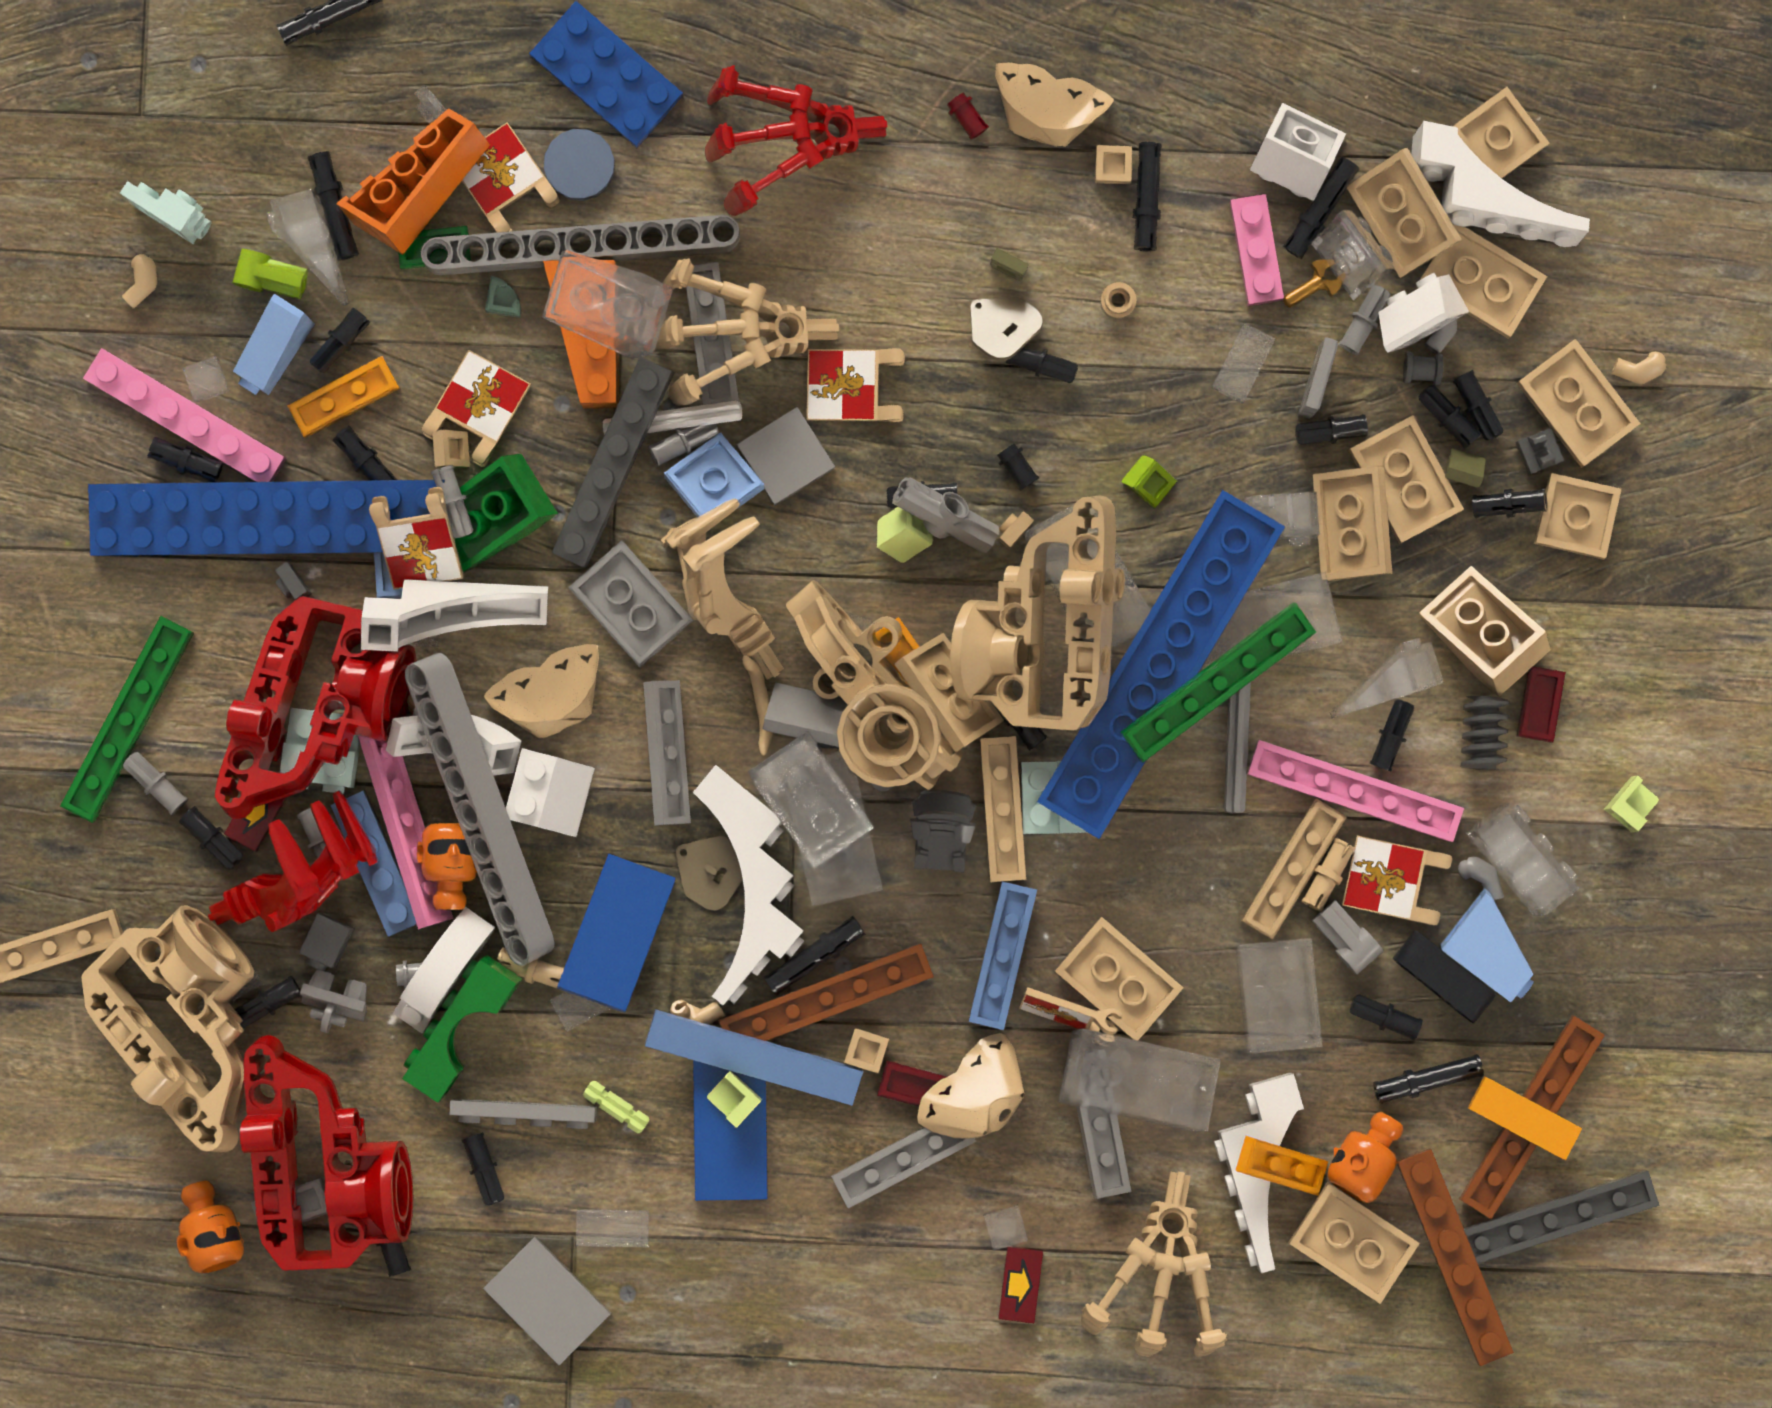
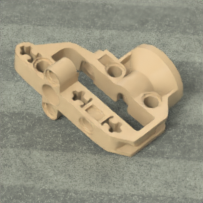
M1101 495L1079 499L1075 503L1072 513L1031 537L1025 547L1020 566H1008L1006 568L1003 581L998 582V601L969 600L963 604L955 621L950 650L951 676L954 689L959 698L971 701L992 702L1013 726L1074 731L1091 724L1107 700L1111 670L1113 602L1122 599L1125 588L1123 569L1115 568L1116 516L1115 507L1110 499ZM1090 508L1098 510V517L1090 515ZM1088 528H1098V532L1088 533ZM1090 540H1093L1098 547V553L1095 558L1089 556L1087 552V544ZM1053 542L1067 543L1069 545L1068 569L1062 570L1063 574L1059 587L1061 603L1067 604L1065 644H1069L1068 671L1064 673L1062 716L1042 715L1040 713L1041 673L1045 655L1043 622L1046 553L1048 547ZM1018 608L1024 612L1026 617L1023 627L1017 623L1015 618ZM1085 617H1087L1089 620H1093V627H1091V625L1085 624ZM1015 681H1018L1023 688L1021 698L1016 697L1013 693L1012 687ZM1082 690L1090 693V700H1088V697L1082 696Z
M812 580L786 603V607L794 617L806 647L821 666L813 679V689L816 694L824 699H834L840 696L848 705L841 714L837 737L839 751L851 771L865 782L883 787L906 785L914 780L927 790H930L944 770L947 769L951 772L957 767L963 756L962 751H954L940 731L939 720L929 702L911 689L903 677L885 658L901 640L902 628L898 621L888 616L880 617L862 631L832 596L815 580ZM878 627L889 629L893 636L892 642H880L875 634ZM853 644L863 645L869 650L872 656V667ZM845 663L851 664L855 671L850 670ZM827 673L834 682L831 685L833 689L824 685L822 680L823 674Z
M184 905L180 906L158 929H126L83 972L81 978L84 1002L88 1014L98 1029L136 1074V1077L131 1081L134 1091L147 1103L162 1106L184 1135L200 1150L225 1153L234 1149L238 1142L239 1135L235 1124L245 1089L244 1060L235 1043V1040L244 1031L240 1025L243 1020L228 1002L254 977V969L242 949L214 921H210L199 910ZM160 946L161 955L156 961L155 950ZM130 957L153 983L162 984L172 992L166 1000L192 1032L198 1033L213 1050L211 1055L219 1063L222 1075L218 1084L211 1091L207 1089L210 1086V1082L206 1075L191 1063L192 1060L183 1059L115 976V972ZM201 998H203L205 1004L204 1009L201 1013H199L197 1007L198 1002ZM196 1101L197 1112L192 1117L190 1109L192 1103Z

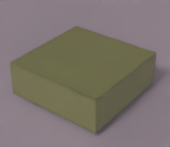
M996 248L990 262L992 268L1018 281H1022L1029 265Z
M1452 448L1448 456L1445 477L1480 488L1484 478L1486 458Z

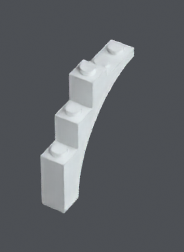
M715 765L693 793L711 810L727 833L738 858L745 891L744 924L739 947L723 982L712 995L720 1004L725 1005L728 1000L735 1004L748 987L743 982L751 972L758 976L771 960L766 956L769 950L780 959L785 953L792 957L804 943V940L799 937L804 930L771 904L775 898L781 902L794 887L789 882L794 875L761 849L765 843L771 847L784 830L779 827L783 820Z

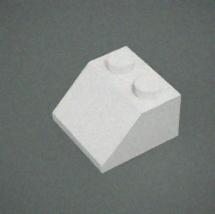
M1282 103L1250 171L1258 174L1266 181L1275 182L1289 189L1299 197H1306L1314 201L1346 133Z
M1435 273L1430 274L1416 282L1418 289L1407 295L1404 290L1386 300L1388 307L1379 311L1378 314L1383 344L1387 353L1409 347L1469 313L1449 274L1438 278Z
M522 748L506 806L509 819L577 837L595 768Z

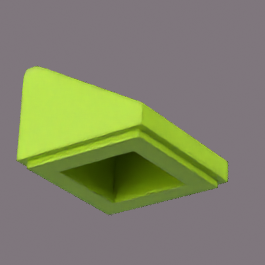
M1145 455L1139 458L1122 480L1126 487L1154 509L1177 482L1158 462Z

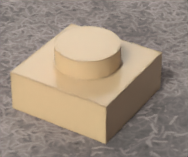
M1097 145L1095 183L1131 184L1132 146Z
M453 430L432 432L435 467L442 468L453 465L454 469L470 467L468 432Z
M1024 511L1018 518L1012 513L999 528L1003 533L999 538V542L1010 550L1033 525L1034 520Z
M855 1028L844 1063L879 1073L889 1038Z

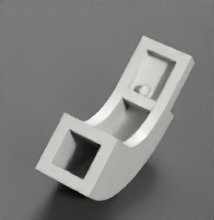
M414 708L412 716L393 718L386 751L393 757L433 753L416 708ZM471 715L493 776L514 773L521 740L501 726Z
M465 907L420 965L400 996L401 1000L393 1014L420 1033H423L430 1025L457 980L483 949L495 927Z

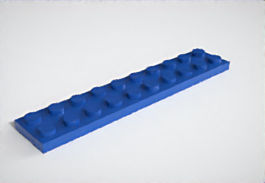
M435 480L88 484L90 556L383 552L376 525L369 511L372 499L378 496H385L387 498L391 520L430 514L425 501L426 495H428L430 488L437 486Z
M1222 490L1111 676L1106 702L1091 724L1085 728H1080L1037 801L1039 804L1096 838H1101L1145 762L1143 763L1138 759L1120 732L1200 672L1284 531V525Z

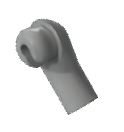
M1457 319L1435 331L1425 343V346L1432 353L1440 354L1456 334Z
M1469 857L1467 860L1459 863L1458 871L1463 879L1473 878L1481 882L1483 889L1485 888L1490 892L1494 900L1504 898L1497 870L1493 865L1478 857Z

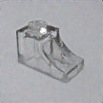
M1317 492L1245 496L1242 499L1244 503L1284 525L1285 529L1280 536V540H1289L1290 546L1311 544V538H1316L1320 535Z

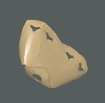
M996 64L995 77L1009 129L1014 134L1056 147H1066L1107 111L1114 102V99L1106 92L1081 79L1063 78L1056 80L1045 69L1032 64ZM1005 72L1008 75L1014 73L1016 76L1008 81L1002 73ZM1028 75H1030L1034 80H1041V83H1035L1033 85H1030ZM1068 89L1073 90L1075 93L1081 91L1082 94L1073 99ZM1093 99H1097L1098 103L1102 102L1104 105L1095 108Z
M584 644L565 648L551 654L540 667L517 669L494 684L485 693L484 698L491 708L537 738H546L560 733L563 729L586 720L585 718L592 714L599 662L598 645ZM590 654H592V657L589 659L588 663H586L585 660L580 658L582 655L588 657ZM565 660H568L566 670L555 668L556 665H562ZM525 679H530L525 689L516 685V682L522 683ZM502 691H506L505 701L494 699V697L500 696Z
M998 1033L980 1039L962 1059L956 1073L941 1079L924 1094L917 1116L920 1125L932 1132L952 1138L971 1139L984 1137L992 1132L999 1131L1008 1123L1024 1098L1025 1093L1016 1052L1006 1035ZM1002 1041L1000 1050L989 1047L990 1045H997ZM981 1055L982 1064L971 1067L977 1061L978 1056ZM951 1086L949 1095H939L940 1092H945L947 1087ZM930 1104H932L936 1114L927 1118L926 1116L930 1112ZM1009 1109V1114L1002 1121H999L1001 1112Z

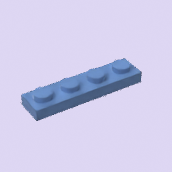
M361 791L346 799L369 840L375 845L379 862L369 866L368 862L358 861L357 867L387 936L390 937L417 924L400 869L366 791ZM334 803L331 805V808L346 838L347 832Z
M1002 881L968 1022L1004 1030L1035 902L1036 889Z

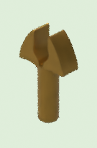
M1324 259L1312 262L1310 264V267L1314 270L1312 278L1284 295L1283 303L1285 306L1291 308L1318 290L1327 291L1330 297L1336 294L1345 279L1346 272L1335 280H1322L1321 278L1324 276L1326 269L1331 268L1339 261Z

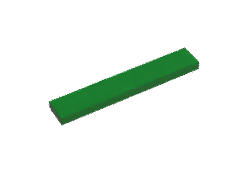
M1291 603L1120 732L1138 759L1144 763L1317 632L1297 603Z
M163 616L159 617L60 807L91 823L95 822L123 769L125 760L130 756L194 632Z

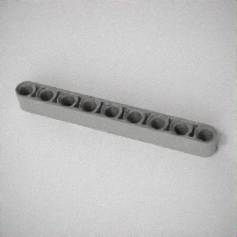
M701 216L435 237L424 243L421 249V257L427 269L435 275L541 268L544 267L543 261L615 260V262L727 253L737 247L740 232L738 223L730 216ZM726 226L731 228L734 235L729 241L720 242L713 236L715 230ZM685 229H692L698 234V238L693 244L685 245L678 240L680 232ZM647 233H659L662 236L661 243L653 248L644 245L642 241ZM616 234L624 236L627 240L626 245L621 250L610 249L607 246V241L611 236ZM577 238L589 239L591 242L589 250L584 253L573 251L571 248L572 243ZM541 241H552L555 244L553 253L548 256L539 255L536 252V247ZM515 243L520 247L517 256L506 259L500 255L501 249L505 244ZM471 246H480L484 249L483 256L478 261L472 262L465 259V252ZM440 248L448 252V257L442 264H433L429 261L430 254L435 249Z
M436 653L408 665L405 670L406 683L506 951L515 964L524 966L553 950V934L453 665L446 655Z

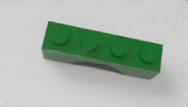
M488 955L480 959L479 962L475 959L471 961L462 975L466 982L461 990L453 989L442 1005L447 1011L440 1021L434 1019L423 1034V1037L427 1039L426 1043L420 1051L415 1048L403 1065L408 1070L402 1079L437 1103L447 1095L464 1069L456 1054L454 1045L455 1032L460 1021L466 1015L475 1012L497 1014L505 1007L522 981L521 977Z

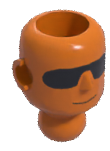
M459 823L430 824L425 827L422 833V842L417 843V863H421L422 874L428 881L437 882V891L433 895V906L436 910H463L467 904V898L463 892V882L474 880L478 874Z
M1378 1112L1371 1118L1370 1130L1367 1135L1358 1131L1350 1132L1341 1147L1334 1148V1159L1328 1168L1329 1181L1338 1189L1359 1201L1370 1203L1376 1200L1395 1170L1397 1158L1389 1147L1392 1142L1401 1137L1403 1125L1391 1116Z
M199 1181L184 1187L181 1192V1200L188 1207L190 1214L183 1217L179 1224L177 1248L182 1257L186 1256L189 1267L198 1273H210L227 1268L239 1262L244 1254V1240L239 1230L240 1222H237L234 1212L228 1206L215 1205V1188L209 1181Z

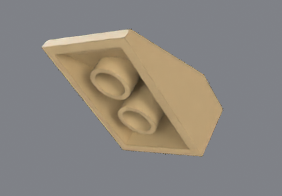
M1472 566L1419 612L1420 617L1467 669L1497 697H1500L1551 650L1546 631Z

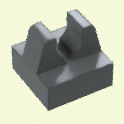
M1551 428L1516 442L1528 475L1564 461Z

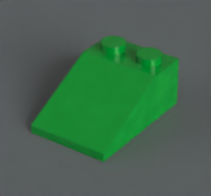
M522 454L501 456L459 487L461 494L466 495L467 499L464 500L473 528L471 534L454 538L463 574L531 534L558 514Z

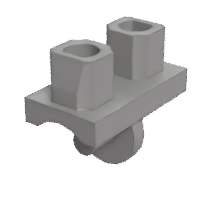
M317 969L309 985L303 983L300 995H302V1004L313 1007L310 1012V1018L321 1021L320 1032L328 1034L332 1024L344 1028L347 1017L364 1022L367 1013L365 1002L366 984L356 980H348L343 995L331 992L335 976Z

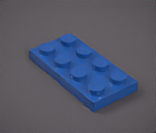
M577 1L571 5L529 53L531 58L636 148L640 146L683 97L682 91Z

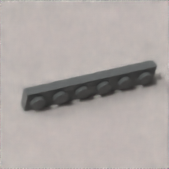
M639 357L552 553L587 568L675 372L646 358Z
M1644 1170L1465 1227L1464 1231L1477 1263H1482L1660 1205L1649 1171Z

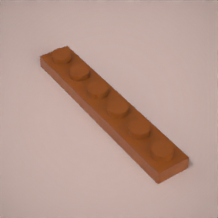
M920 943L719 1020L722 1029L767 1041L928 980L934 976Z
M1571 1016L1522 1096L1557 1114L1605 1035L1579 1018ZM1502 1128L1459 1197V1200L1492 1219L1537 1145Z
M1428 1148L1398 1160L1397 1166L1477 1364L1483 1366L1514 1353L1432 1149Z

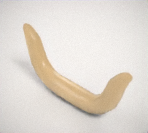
M745 655L742 662L752 682L760 728L758 745L761 755L764 756L767 754L773 737V732L763 730L764 719L769 705L768 691L761 667L755 660Z

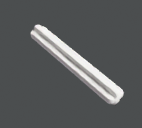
M735 400L657 411L648 433L739 421L742 419V406L740 402ZM612 418L603 420L604 435Z

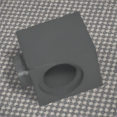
M317 913L299 953L307 956L306 964L321 971H325L327 966L337 968L355 928L323 913Z

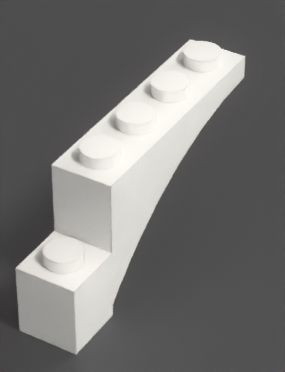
M1423 121L1414 134L1411 155L1427 181H1444L1442 207L1454 225L1461 227L1471 225L1486 228L1491 233L1506 232L1516 234L1526 240L1541 239L1551 241L1561 247H1576L1589 232V218L1566 213L1543 204L1501 179L1463 142L1458 135L1457 127Z
M404 580L401 599L364 598L361 618V650L398 651V648L427 637L470 628L520 624L546 625L548 586Z
M1286 1073L1249 1084L1251 1093L1245 1094L1251 1115L1257 1114L1259 1119L1217 1131L1219 1140L1214 1141L1219 1161L1226 1160L1230 1174L1224 1176L1230 1197L1236 1195L1240 1207L1239 1210L1234 1211L1240 1232L1246 1230L1250 1244L1244 1247L1250 1267L1257 1265L1260 1273L1275 1270L1268 1229L1270 1181L1235 1170L1245 1136L1280 1146L1294 1115L1298 1110L1304 1109L1293 1073Z

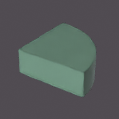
M491 276L485 312L521 318L520 300L513 288L504 280Z

